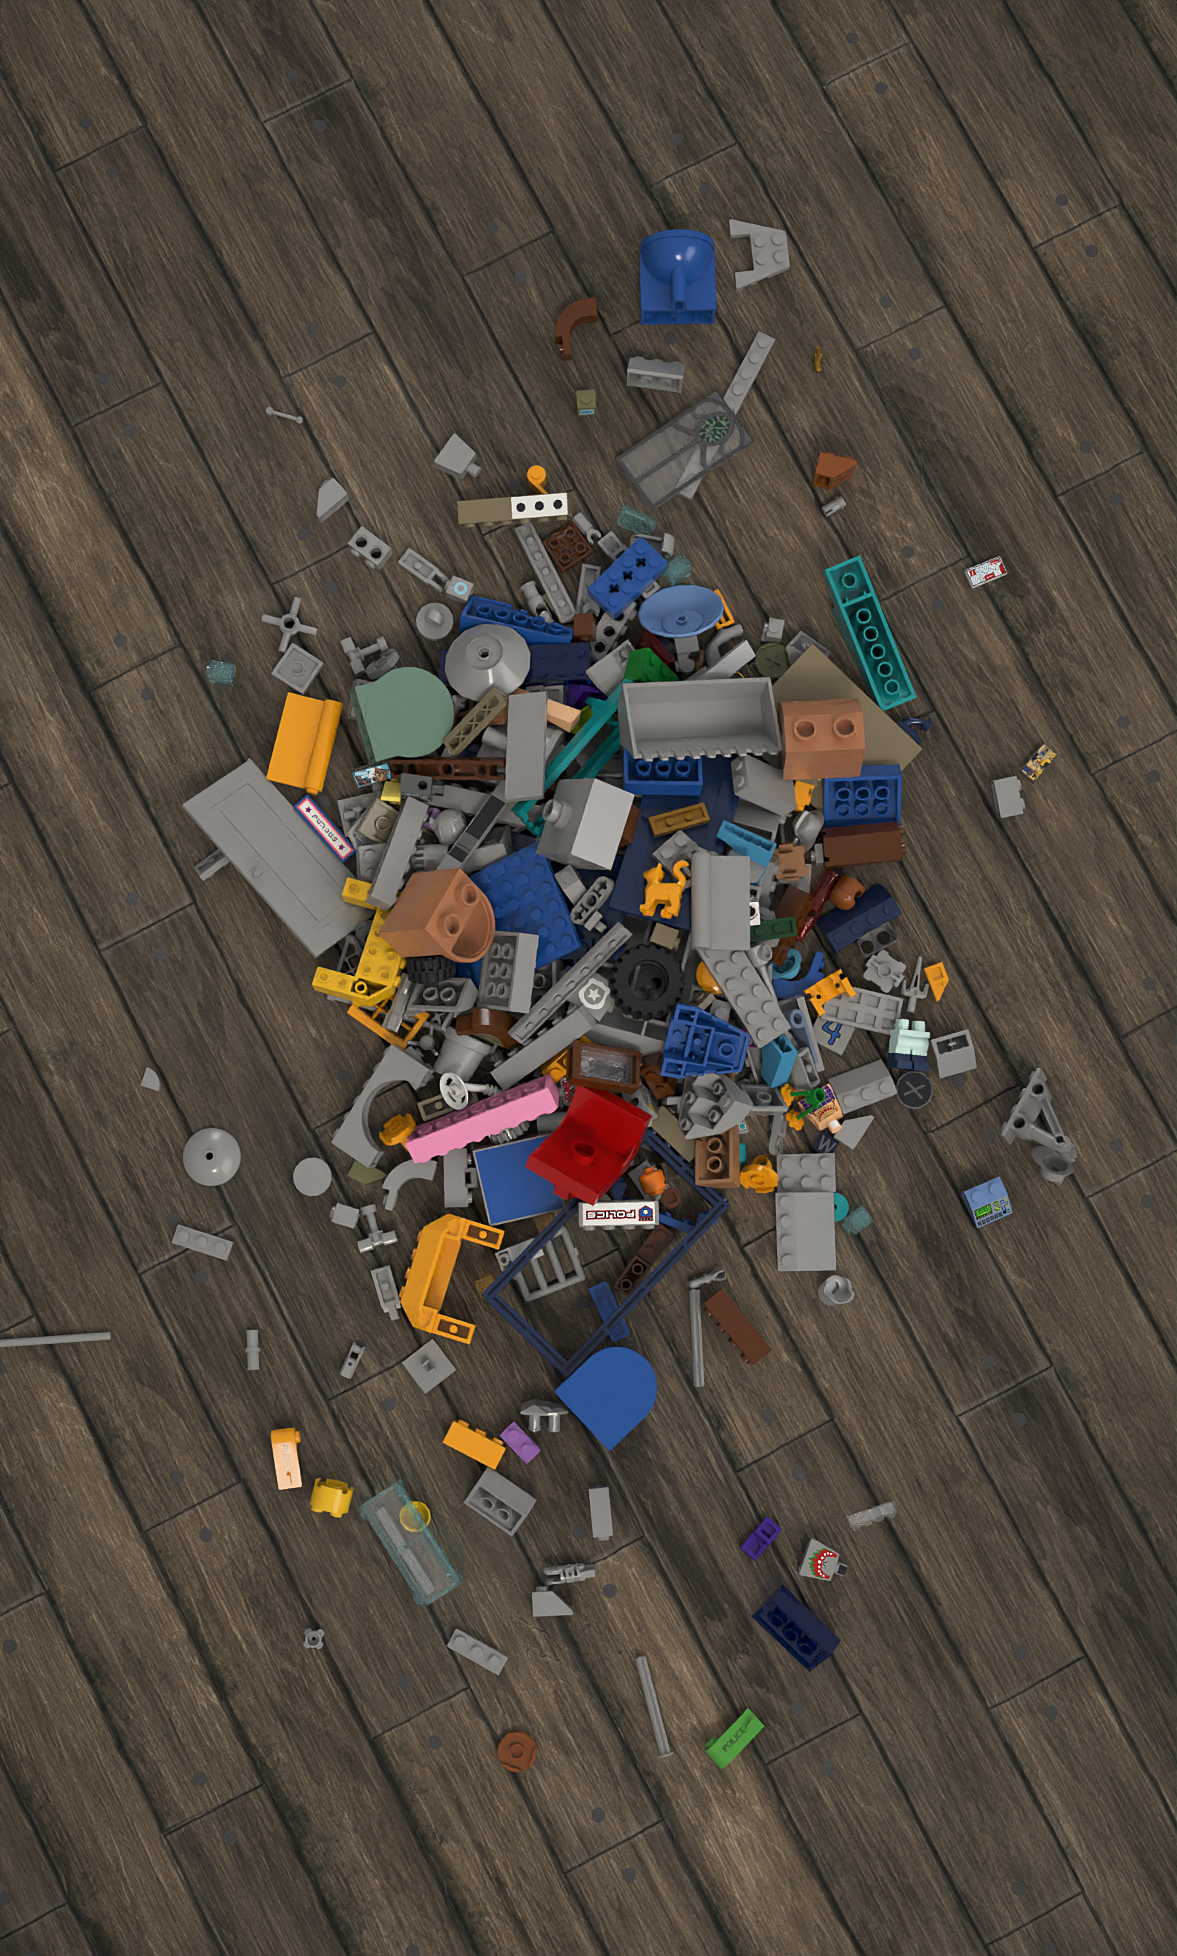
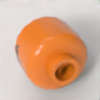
M654 1166L644 1169V1174L639 1176L643 1193L649 1194L650 1197L663 1193L664 1188L667 1186L663 1171L661 1169L655 1170Z

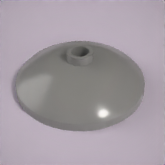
M207 1128L195 1133L188 1140L183 1151V1164L186 1172L194 1181L206 1186H217L226 1183L236 1174L241 1163V1151L236 1139L228 1132L217 1128ZM208 1153L213 1154V1158L211 1160L207 1159Z

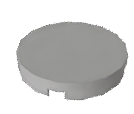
M307 1158L296 1166L293 1173L294 1184L302 1194L318 1196L330 1187L332 1171L323 1160Z

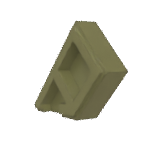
M355 1160L347 1176L366 1185L387 1178L388 1174L376 1168H367Z

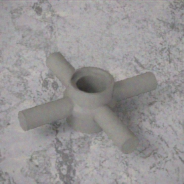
M294 597L290 613L282 618L266 614L262 616L263 622L280 626L283 636L278 651L286 653L290 636L297 634L298 631L314 636L318 633V628L300 624L299 619L296 617L301 603V599L298 597ZM292 621L295 623L292 628L285 627L287 622Z

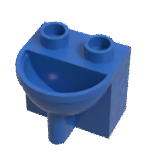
M682 229L657 232L643 239L640 243L639 252L640 325L714 324L716 313L714 240L704 233Z

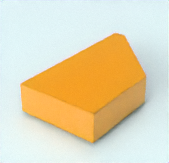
M942 962L923 969L936 1002L940 1000L949 980Z

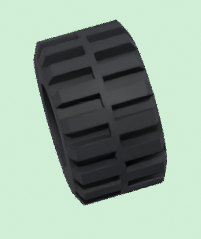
M442 955L405 957L408 980L413 983L434 984L446 981L456 975L455 961Z

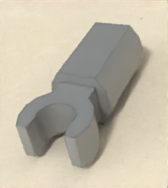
M582 512L573 517V523L583 535L587 536V541L590 545L594 544L591 539L593 535L597 536L599 540L601 539L600 532L593 530V526Z

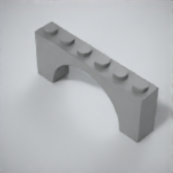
M391 1044V1046L385 1049L384 1057L381 1062L375 1065L372 1077L364 1083V1090L361 1095L355 1098L353 1108L345 1114L342 1126L333 1134L334 1139L331 1143L367 1168H375L384 1153L373 1140L368 1126L369 1108L376 1094L386 1085L400 1080L410 1081L418 1086H425L434 1072L433 1068L399 1045Z

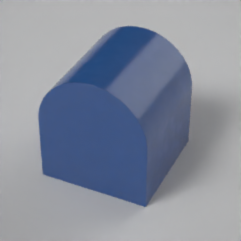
M613 1345L601 1348L591 1354L554 1392L610 1451L650 1412L656 1400L657 1381L652 1367L640 1353L629 1347Z

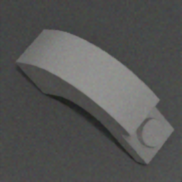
M412 1159L395 1167L385 1179L382 1187L389 1190V1194L385 1193L383 1199L385 1209L394 1211L399 1190L408 1180L421 1178L434 1181L438 1162L429 1160L425 1163L419 1162L415 1164Z

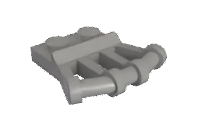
M679 830L652 854V857L658 863H661V866L670 874L673 882L677 883L678 879L673 875L672 871L674 864L686 859L691 863V854L695 853V850L705 849L698 847L695 841H692L682 830ZM707 851L711 856H720L716 852ZM687 867L680 868V871L688 878L682 892H684V889L691 887V871Z

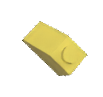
M390 779V782L385 781L381 795V801L397 809H400L404 801L399 793L400 780Z

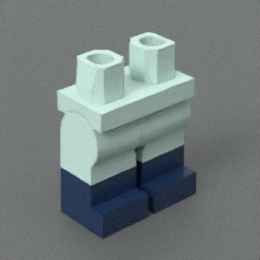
M896 1019L895 1029L890 1030L891 1037L887 1068L929 1071L927 1050L930 1032H925V1022L912 1021V1030H908L909 1020Z

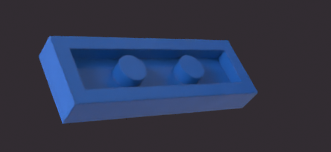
M607 1281L589 1288L603 1322L618 1309ZM624 1319L609 1333L612 1342L630 1335Z

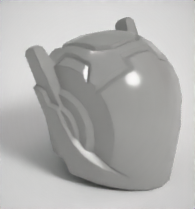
M447 809L441 812L435 820L429 818L431 828L441 844H455L468 827L465 815L456 809Z

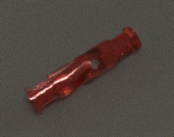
M826 869V875L814 890L815 900L811 911L818 914L814 917L806 916L805 923L800 928L796 941L804 944L806 942L805 937L809 930L813 929L824 907L823 904L830 899V892L837 880L841 878L831 870Z

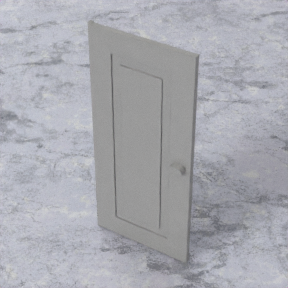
M250 758L247 759V762L182 805V808L315 958L355 930L360 923L375 915L376 910L344 902L342 892L347 877L356 880L357 878L339 860L270 780H266L265 774Z

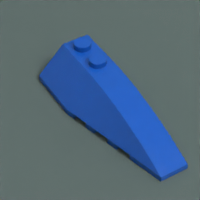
M471 595L460 615L459 634L480 624H498L514 629L525 639L527 646H553L570 644L574 636V630L556 622L548 623L541 616L536 618L530 616L526 610H515L511 604Z

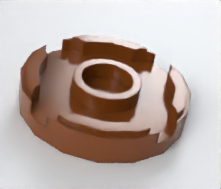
M516 1730L502 1737L498 1744L497 1754L504 1768L511 1772H522L533 1765L536 1759L537 1747L531 1735L524 1731Z

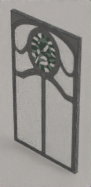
M715 390L617 456L615 460L646 502L649 509L653 511L754 443V440L720 396V393Z

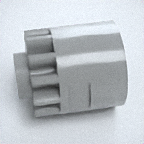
M452 844L417 845V850L411 859L413 870H416V873L436 871L453 847Z

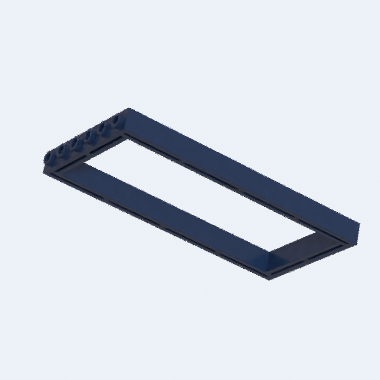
M651 1126L647 1128L640 1146L645 1143L696 1191L712 1209L568 1361L498 1294L578 1212V1201L583 1200L574 1198L481 1294L566 1379L730 1206L728 1204L729 1200L721 1193L718 1195L713 1190L714 1188L695 1185V1168L693 1166L691 1168L685 1164V1158L681 1154H675L670 1150L672 1146L666 1140L661 1141L657 1137L658 1133Z

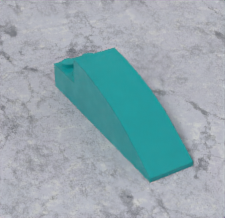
M859 555L822 571V576L835 608L831 609L854 662L877 706L885 711L917 698L861 556Z

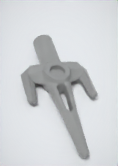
M921 956L918 957L910 988L906 989L905 979L902 981L901 994L909 997L907 1012L910 1013L915 1012L917 998L924 999L927 997L929 987L928 984H925L923 992L919 990ZM918 975L917 986L914 987L915 978Z

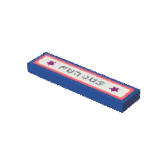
M308 794L293 806L342 863H345L356 853L354 846Z

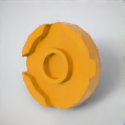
M406 1113L404 1117L399 1114L383 1125L385 1130L379 1132V1138L385 1145H395L401 1142L408 1152L405 1145L406 1139L414 1131L416 1121L412 1115Z
M766 1155L757 1156L752 1164L742 1168L740 1173V1183L746 1189L749 1187L754 1188L757 1193L774 1191V1188L778 1185L779 1178L777 1173L771 1169L772 1164ZM762 1162H766L764 1166L759 1165Z

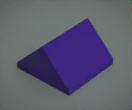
M568 684L566 706L581 710L587 706L585 700L588 697L603 701L608 699L597 687Z

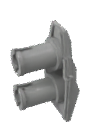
M535 1398L522 1403L520 1414L529 1415L528 1430L540 1431L541 1416H548V1431L559 1432L560 1415L568 1413V1406Z

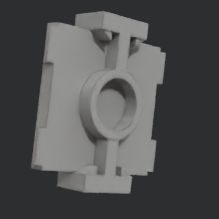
M882 949L877 956L873 954L866 963L865 967L868 969L863 974V977L868 981L871 980L882 991L888 993L892 987L897 988L905 977L902 973L906 969V965L901 961L897 962L888 955V952Z

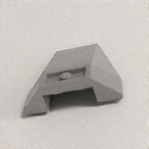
M629 640L623 642L585 671L590 680L607 697L623 681L630 651H635Z

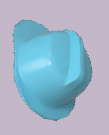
M790 949L787 960L781 967L772 964V980L778 978L789 980L798 974L801 969V954L799 951Z

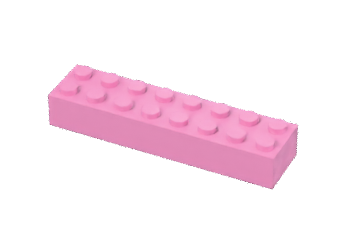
M551 1073L470 1104L463 1109L455 1110L417 1125L411 1135L407 1137L405 1145L415 1164L428 1162L434 1156H443L455 1148L461 1149L472 1141L479 1142L490 1134L497 1135L508 1127L515 1128L523 1121H532L541 1114L553 1113L558 1108L560 1092Z

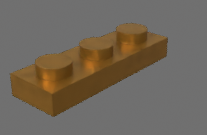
M704 802L648 818L654 838L710 822Z

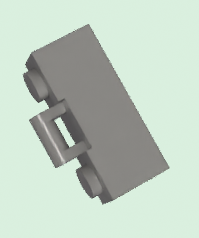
M467 1148L452 1149L443 1155L445 1208L469 1207V1203H472V1191H469L468 1188L478 1187V1173L476 1168H468V1164L472 1163V1158ZM466 1172H470V1184H466Z

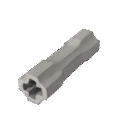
M406 973L401 975V982L399 987H397L396 996L382 1024L383 1028L396 1033L402 1022L403 1012L409 996L413 993L416 983L408 980Z

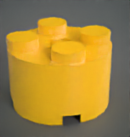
M317 1478L310 1500L311 1510L315 1512L326 1511L330 1512L331 1516L342 1517V1514L349 1511L354 1488L351 1486L349 1489L347 1488V1483L338 1480L326 1479V1482H321V1478Z

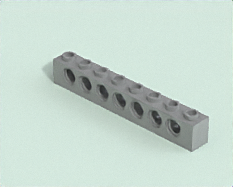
M635 602L621 614L624 617L621 621H614L604 613L597 625L596 641L585 645L562 684L565 686V702L568 684L579 685L576 683V680L584 678L586 682L583 685L591 686L593 682L585 672L589 669L585 666L586 663H597L617 648L619 644L617 640L620 635L622 637L625 635L628 629L627 623L629 620L633 621L638 612ZM607 630H612L614 632V635L608 637L604 634V632ZM597 646H603L605 650L601 653H598L595 651V648ZM548 724L556 729H560L564 732H567L566 730L558 727L555 724Z

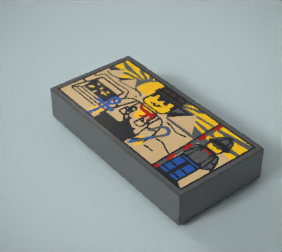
M1043 743L1019 773L1034 784L1058 754Z

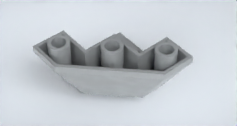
M709 1073L704 1074V1076H686L678 1127L684 1139L722 1134L742 1122L753 1108V1105L747 1095L724 1074Z

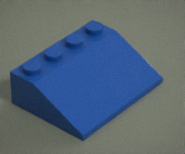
M899 764L862 766L860 777L823 778L824 829L895 821L898 822V825L900 824L902 773Z

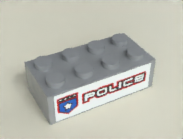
M599 1200L594 1206L585 1201H578V1225L583 1230H595V1226H602L603 1230H614L615 1226H622L623 1229H635V1225H642L643 1229H654V1225H659L658 1200Z

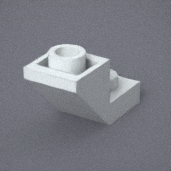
M535 1238L495 1253L501 1270L504 1271ZM542 1249L533 1259L544 1255Z

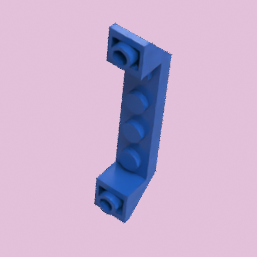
M619 1178L611 1187L615 1200H624L622 1197L627 1184L624 1183L625 1179ZM626 1197L625 1200H634V1199H631V1198H629V1197ZM665 1211L662 1214L659 1213V1222L689 1234L709 1211L699 1212L694 1226H691L692 1222L681 1218L678 1221L673 1219V1214Z

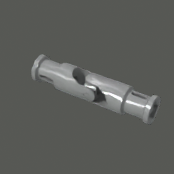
M530 581L521 586L520 590L524 592L533 616L535 618L541 616L548 623L554 622L542 595H539L535 587V581ZM537 609L544 610L540 615L536 613ZM567 644L551 646L552 654L562 653L568 648Z

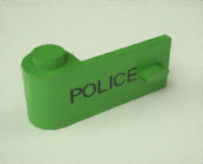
M747 1708L720 1737L716 1739L714 1737L710 1738L705 1743L706 1749L704 1751L720 1769H723L761 1731L764 1725Z

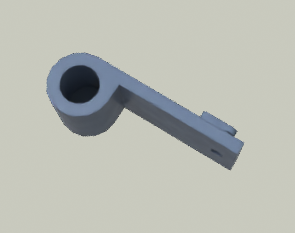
M799 1009L783 1011L782 1014L791 1027L789 1029L799 1048L808 1047L814 1064L818 1063L803 1012Z

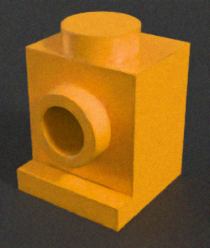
M796 780L794 790L797 808L795 811L803 812L805 805L809 806L812 794L808 793L813 792L815 785Z

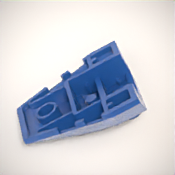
M677 1003L672 1011L667 1030L660 1075L681 1079L686 1078V1076H704V1074L742 1072L751 1036L697 1006Z

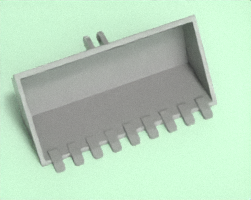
M770 677L627 683L621 686L622 691L617 703L620 744L634 759L643 758L645 761H653V758L658 757L660 760L665 761L669 760V757H675L677 760H683L685 756L700 759V755L716 758V754H721L723 757H731V753L747 756V753L750 752L756 756L762 755V752L777 755L778 751H783Z

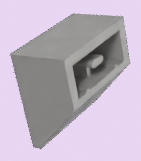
M968 1029L929 1041V1047L939 1079L977 1068L974 1046Z

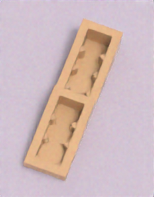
M517 688L510 695L526 694L531 692ZM548 699L547 720L570 733L580 721L581 711Z

